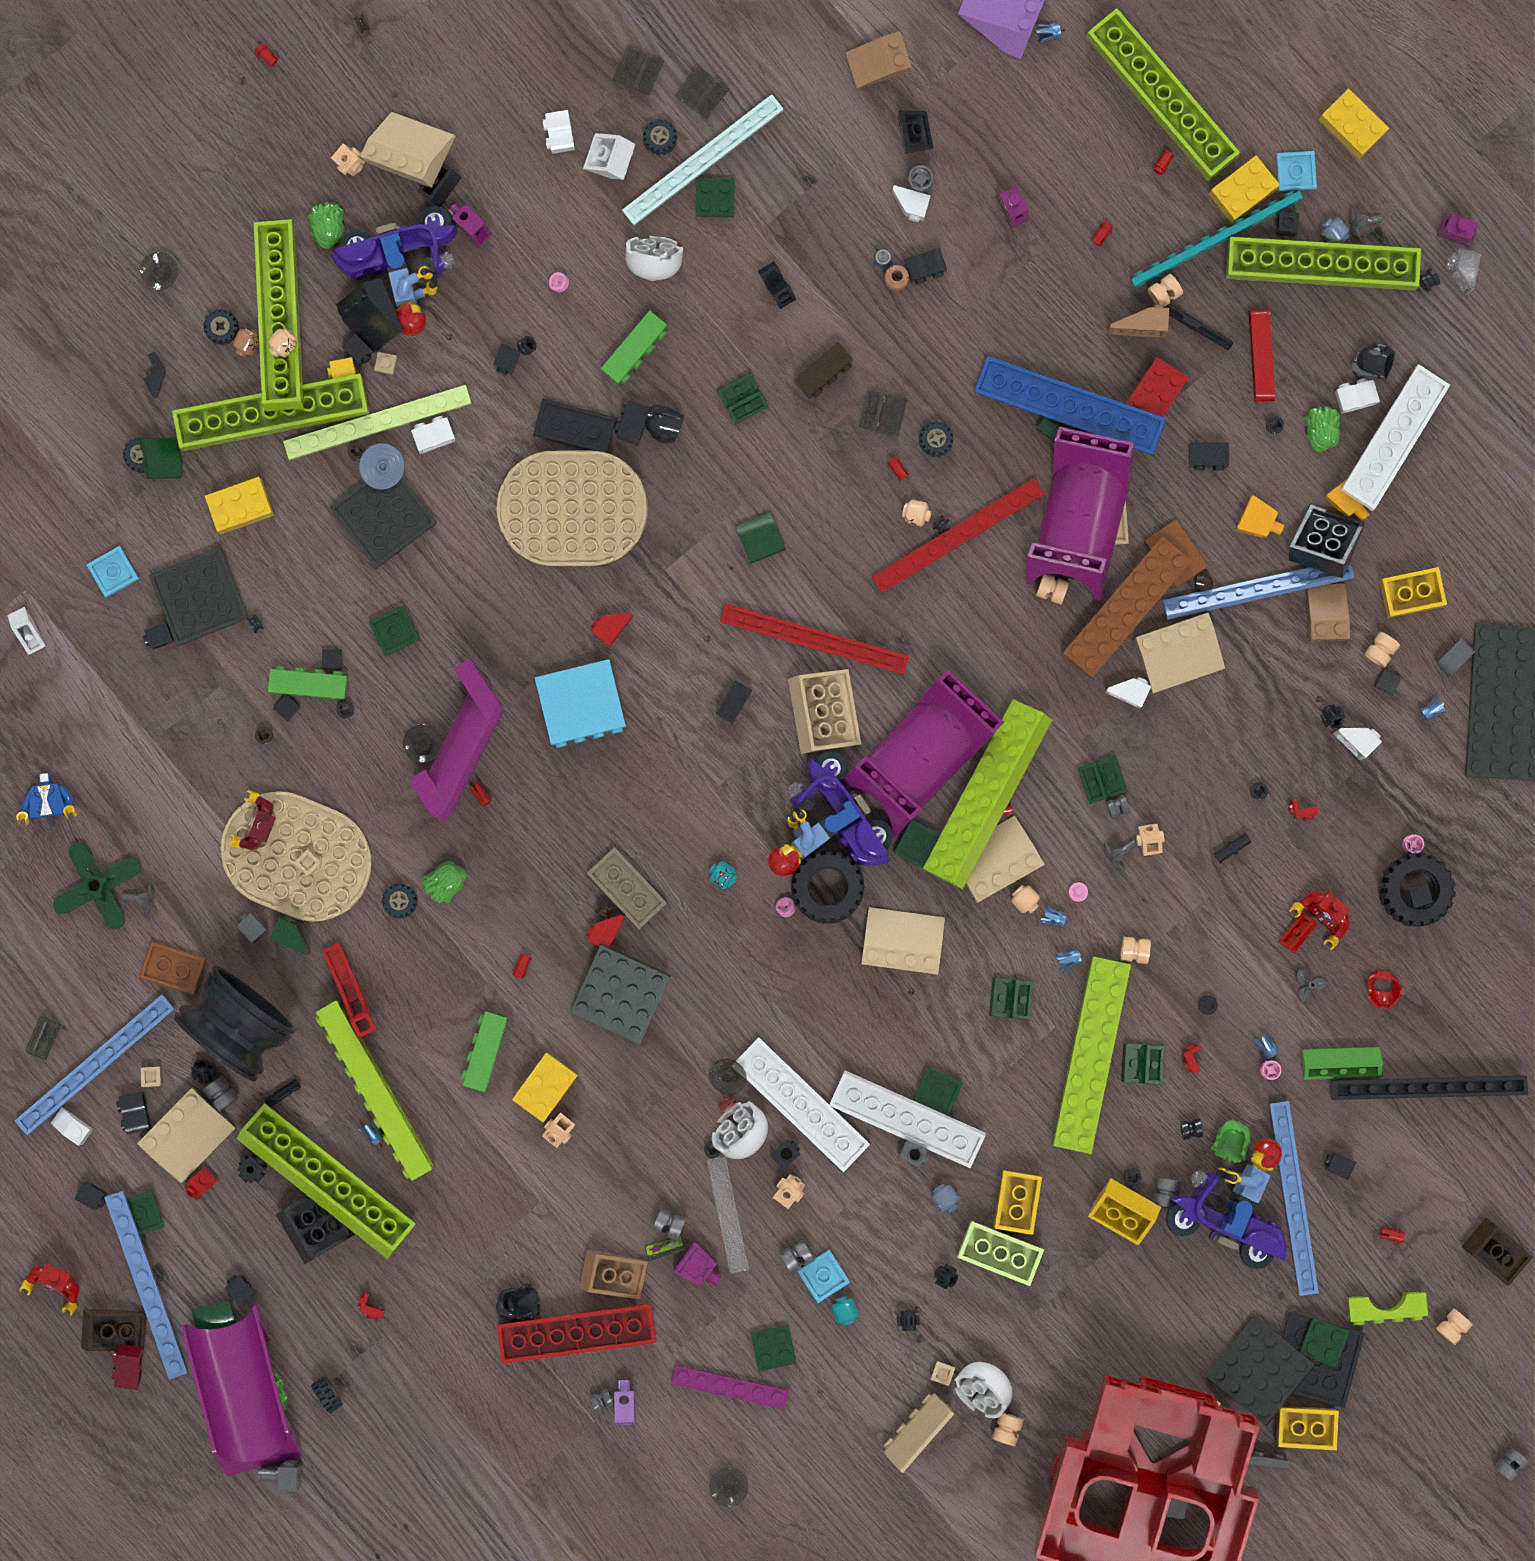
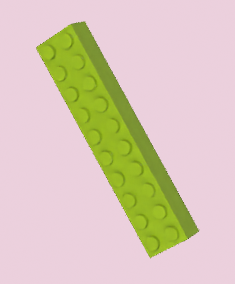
M1117 8L1087 33L1086 39L1207 181H1210L1238 157L1240 153L1238 149Z
M292 219L254 222L262 405L265 411L304 408L295 226ZM286 328L297 338V346L287 357L280 355L276 357L269 351L268 339L278 329L284 330Z
M1230 237L1227 243L1226 279L1416 290L1419 287L1421 248Z
M361 374L303 385L304 408L265 411L262 405V393L173 410L179 448L182 451L193 450L370 415L363 377Z
M1014 699L1002 719L1004 723L992 737L923 867L930 874L962 890L1052 722V719L1043 712Z
M1091 957L1052 1141L1053 1146L1088 1154L1092 1153L1131 964Z
M336 1000L317 1011L318 1016L315 1018L320 1027H325L327 1040L330 1044L335 1045L337 1049L335 1054L340 1061L342 1060L346 1064L344 1069L349 1078H354L356 1091L359 1095L363 1094L365 1107L375 1115L373 1121L378 1128H382L385 1134L382 1136L387 1145H392L394 1149L392 1154L396 1161H401L404 1166L402 1172L405 1177L413 1181L434 1169V1164L362 1038L357 1037L349 1015L341 1001Z
M265 1103L240 1131L237 1140L386 1259L393 1254L415 1226L412 1220Z

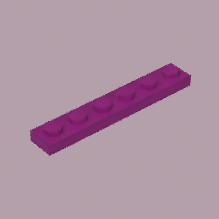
M679 1365L675 1366L671 1384L785 1410L789 1390Z

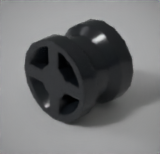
M1431 268L1426 270L1424 275H1420L1419 284L1425 292H1429L1433 286L1441 284L1439 277Z

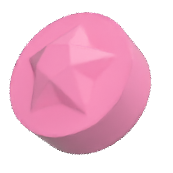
M561 272L554 273L549 279L550 288L556 292L565 291L569 285L568 277Z
M1077 882L1070 886L1068 894L1073 901L1080 902L1086 899L1088 889L1083 883Z
M783 897L776 903V911L782 917H790L796 910L794 901L789 897Z

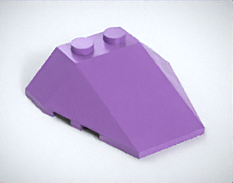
M963 0L958 15L975 30L977 29L988 41L995 44L1000 51L1021 60L1045 0Z

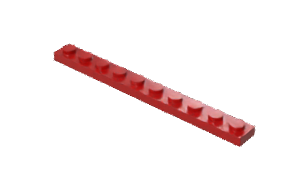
M1033 478L872 576L873 581L881 594L1040 498L1044 495V492L1036 479Z
M725 604L720 623L902 675L905 673L909 656L729 604Z

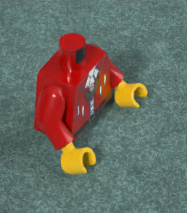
M1313 891L1300 901L1301 903L1295 902L1290 912L1297 910L1298 912L1294 917H1299L1305 907L1321 924L1334 934L1324 941V945L1328 941L1332 943L1333 946L1330 949L1332 950L1338 945V938L1341 939L1350 927V920L1347 916L1350 910L1333 893Z
M48 1263L44 1266L35 1265L19 1289L20 1292L22 1289H26L28 1291L27 1295H30L35 1283L67 1298L68 1302L62 1308L63 1313L68 1309L71 1316L77 1309L76 1302L79 1294L77 1281L69 1273Z

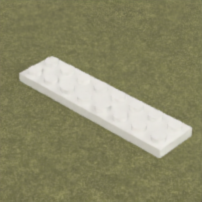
M1418 364L1341 488V491L1370 510H1375L1450 384Z
M759 1037L732 1065L843 1172L870 1145Z
M844 1071L829 1104L833 1108L968 1168H971L986 1136V1133L848 1071Z

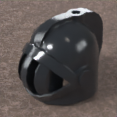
M1374 343L1371 346L1362 348L1352 363L1353 374L1364 379L1386 380L1394 363L1395 352L1385 343Z
M653 405L647 413L645 428L656 441L666 444L675 443L684 420V414L666 406Z

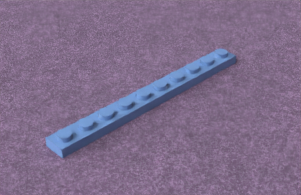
M1349 564L1343 578L1309 567L1163 600V607L1167 620L1353 579L1354 573L1351 564Z
M163 994L160 995L19 1116L15 1122L26 1135L32 1133L175 1010L173 1005Z
M1289 1101L1271 1103L1269 1108L1274 1140L1282 1148V1158L1278 1166L1298 1295L1316 1294L1319 1292Z
M123 1190L108 1195L104 1198L168 1378L170 1380L187 1374L188 1369L125 1192Z

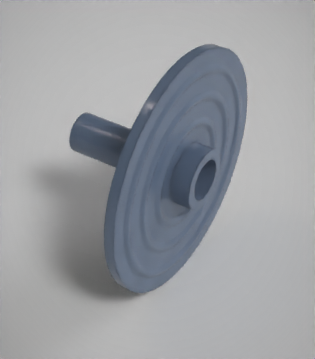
M379 443L372 445L361 456L359 462L360 475L365 483L373 488H391L399 482L403 475V457L395 447L389 444Z

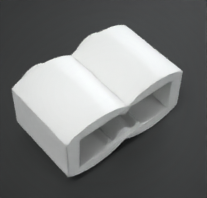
M568 110L546 113V119H543L544 131L548 130L549 137L546 138L547 149H551L552 154L575 150Z
M1361 379L1357 381L1356 385L1351 386L1350 383H1345L1338 386L1339 389L1335 391L1341 414L1370 407L1380 402L1374 380Z
M436 417L432 419V423L427 425L420 423L411 430L420 454L455 442L447 417Z

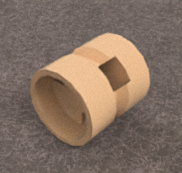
M1172 274L1162 278L1160 284L1155 283L1147 289L1156 305L1167 306L1170 303V299L1175 300L1183 295L1180 284Z
M1050 574L1043 575L1036 596L1043 599L1049 597L1051 602L1061 605L1068 589L1069 581L1061 578L1055 580V577Z
M1379 632L1374 640L1375 645L1369 646L1365 656L1375 664L1385 668L1391 660L1390 654L1394 655L1400 644L1389 635Z
M1123 936L1120 961L1132 962L1135 959L1137 963L1148 964L1151 940L1139 939L1136 941L1135 938Z
M1453 1308L1447 1315L1448 1321L1441 1322L1436 1330L1453 1345H1456L1462 1337L1461 1332L1467 1333L1473 1324Z
M1003 1413L998 1417L997 1423L999 1427L994 1429L992 1439L1016 1446L1019 1437L1017 1431L1021 1430L1024 1420L1014 1415Z

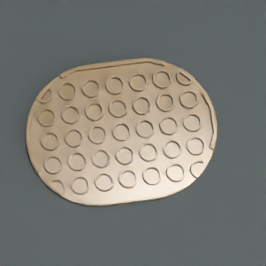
M544 451L530 455L510 470L500 487L497 498L498 523L509 545L529 561L546 566H598L611 563L627 554L636 545L644 531L648 516L646 492L636 472L620 458L600 451Z
M278 791L260 794L259 796L273 803L276 819L267 842L262 846L260 845L255 851L240 847L236 849L228 845L227 842L231 843L233 841V838L230 837L231 834L241 839L244 838L256 804L245 802L232 814L222 835L221 857L227 877L235 888L248 899L295 919L314 922L329 920L345 913L358 902L365 892L372 868L370 848L360 828L344 814L294 793ZM307 849L321 862L309 876L294 864Z

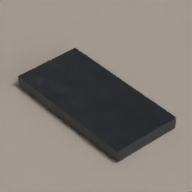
M542 399L533 436L589 451L608 453L617 418Z

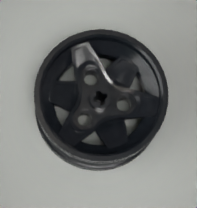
M214 965L211 968L213 973L208 972L206 979L202 983L201 1001L196 1005H182L179 1008V1012L173 1015V1018L194 1041L212 1056L246 1079L256 1081L259 1078L258 1074L261 1075L264 1072L262 1054L265 1051L282 1046L285 1041H289L291 1038L290 1034H294L296 1028L258 992L230 972Z

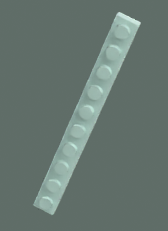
M771 94L622 209V212L632 225L635 226L783 112L782 106Z

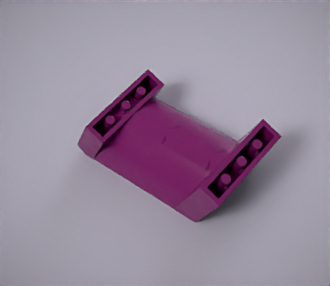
M1059 427L1054 441L1052 484L1038 542H1032L1027 556L1026 584L1031 585L1032 581L1042 575L1062 574L1084 583L1092 591L1095 599L1101 600L1132 478L1133 442Z
M470 658L453 668L467 689L468 694L429 772L423 770L409 779V782L430 815L434 818L436 817L439 821H444L452 815L503 713V707Z
M948 669L868 756H865L851 770L841 784L844 787L861 789L873 796L888 814L892 825L893 837L895 838L1004 722Z
M252 1305L251 1312L243 1320L228 1327L209 1330L197 1329L188 1324L181 1325L182 1336L211 1448L226 1476L302 1456L299 1438L283 1410L266 1342L270 1341L268 1324L258 1305Z

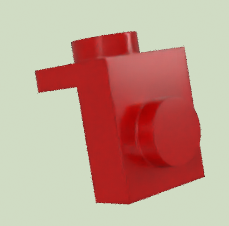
M1297 799L1290 800L1291 804H1288L1290 816L1293 815L1294 819L1303 817V821L1315 819L1314 815L1319 814L1318 806L1299 810Z
M1193 1043L1184 1048L1185 1052L1182 1053L1185 1062H1183V1065L1188 1073L1191 1071L1192 1074H1196L1201 1071L1192 1055L1194 1052L1202 1049L1201 1045L1195 1046Z
M204 1167L187 1182L184 1188L191 1198L198 1201L218 1180Z
M366 1292L364 1296H360L358 1302L359 1312L367 1314L366 1317L372 1320L382 1319L385 1309L367 1304L371 1293Z

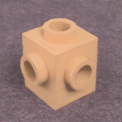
M342 144L331 157L338 164L337 169L344 175L348 173L354 176L362 170L365 163L360 157L361 152L355 147L352 149L345 144Z
M1158 824L1139 826V835H1136L1137 846H1141L1143 856L1163 853L1162 842H1164L1163 831H1159Z
M560 1113L555 1120L550 1119L544 1126L546 1131L542 1137L557 1148L561 1143L566 1144L571 1138L570 1131L575 1124Z
M791 1174L786 1179L782 1177L776 1186L778 1190L773 1198L789 1209L794 1201L798 1203L804 1195L802 1190L805 1184L798 1177Z

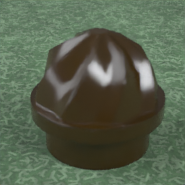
M1208 574L1196 575L1195 589L1203 592L1213 586V580Z

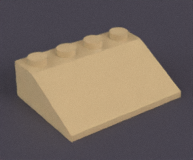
M391 112L368 138L360 157L370 165L432 188L455 135Z
M1209 613L1134 639L1152 693L1225 669Z
M848 669L798 675L788 679L801 754L861 745Z
M1015 816L996 826L966 882V886L976 903L1045 865Z
M869 907L861 964L938 975L945 918Z
M191 1088L137 1144L174 1178L183 1183L236 1127L221 1112H218L196 1088Z
M935 1393L932 1395L928 1394L921 1402L923 1406L919 1410L915 1409L909 1415V1422L906 1425L904 1423L901 1424L896 1430V1433H898L894 1439L889 1438L883 1445L885 1448L883 1453L902 1473L954 1415L952 1408Z

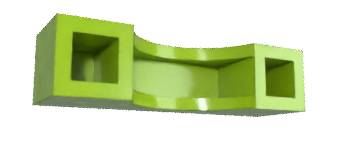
M1423 1291L1403 1293L1400 1302L1395 1307L1387 1310L1374 1307L1367 1296L1346 1297L1348 1321L1353 1322V1325H1364L1365 1321L1371 1320L1374 1324L1384 1323V1319H1392V1322L1404 1321L1403 1318L1409 1317L1415 1321L1423 1320V1316H1428L1426 1292Z

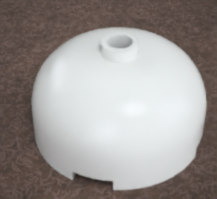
M649 236V239L639 240L638 237H634L626 243V264L635 275L650 281L667 279L676 274L681 267L683 247L677 246V242L672 239ZM657 242H660L659 249H656Z
M748 1101V1103L743 1104L738 1102L728 1108L717 1121L721 1125L717 1128L716 1133H712V1143L717 1150L729 1158H747L759 1150L767 1137L768 1122L766 1116L752 1102ZM733 1114V1119L738 1123V1126L726 1119Z
M986 1362L971 1363L964 1367L954 1380L957 1385L955 1391L959 1398L973 1411L976 1407L985 1413V1417H1000L1012 1400L1013 1392L1009 1379L999 1368ZM976 1392H978L976 1397L971 1402L967 1396L972 1397Z

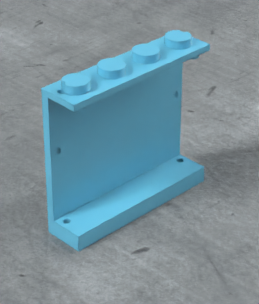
M609 659L535 677L552 746L556 745V748L564 747L570 741L581 743L586 741V737L593 736V739L605 736L604 733L612 731V734L623 732V728H626Z

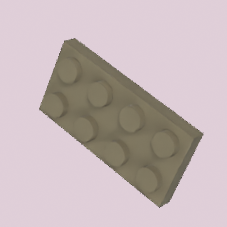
M615 847L587 872L590 878L638 929L645 925L667 904Z

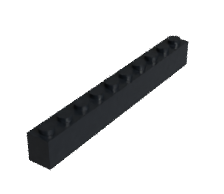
M1526 1075L1330 1080L1331 1100L1528 1095V1079Z

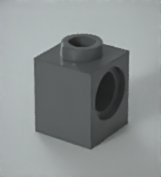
M245 913L238 919V929L251 943H255L268 931L253 913L249 915Z
M905 1140L898 1158L920 1167L921 1164H926L929 1154H927L928 1150ZM912 1149L920 1151V1157L916 1160H912L909 1157Z

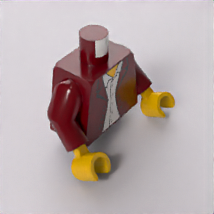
M248 790L247 792L250 793L249 799L244 798V800L256 804L245 836L241 839L231 834L230 837L233 838V841L231 843L227 842V844L236 849L240 847L255 851L260 845L262 846L267 842L276 815L273 803L259 796L257 792Z

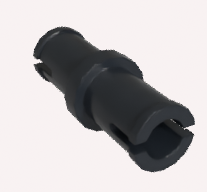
M1243 833L1234 841L1227 842L1225 847L1213 854L1221 864V862L1233 854L1237 855L1239 850L1252 842L1248 835Z

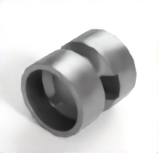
M919 165L910 171L908 187L909 190L927 194L932 187L933 174L928 167Z
M224 1076L219 1077L203 1089L206 1096L214 1100L212 1104L218 1112L239 1098L233 1089H228L229 1083Z
M1156 1177L1155 1189H1157V1192L1154 1193L1153 1203L1166 1207L1175 1204L1170 1198L1177 1196L1176 1193L1180 1191L1181 1181Z
M661 1208L652 1231L660 1235L666 1233L668 1238L677 1241L686 1218L678 1214L672 1216L670 1211Z
M803 1239L793 1244L792 1249L788 1247L779 1252L791 1274L800 1270L801 1265L807 1266L815 1261Z
M1511 1446L1504 1454L1505 1458L1500 1459L1494 1465V1468L1513 1484L1520 1476L1519 1471H1524L1530 1462ZM1513 1461L1516 1462L1514 1467L1510 1465Z

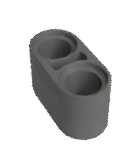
M1460 638L1436 663L1451 676L1475 653V650L1463 638Z

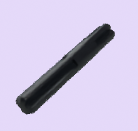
M1168 305L1169 316L1224 349L1230 350L1233 341L1173 305Z

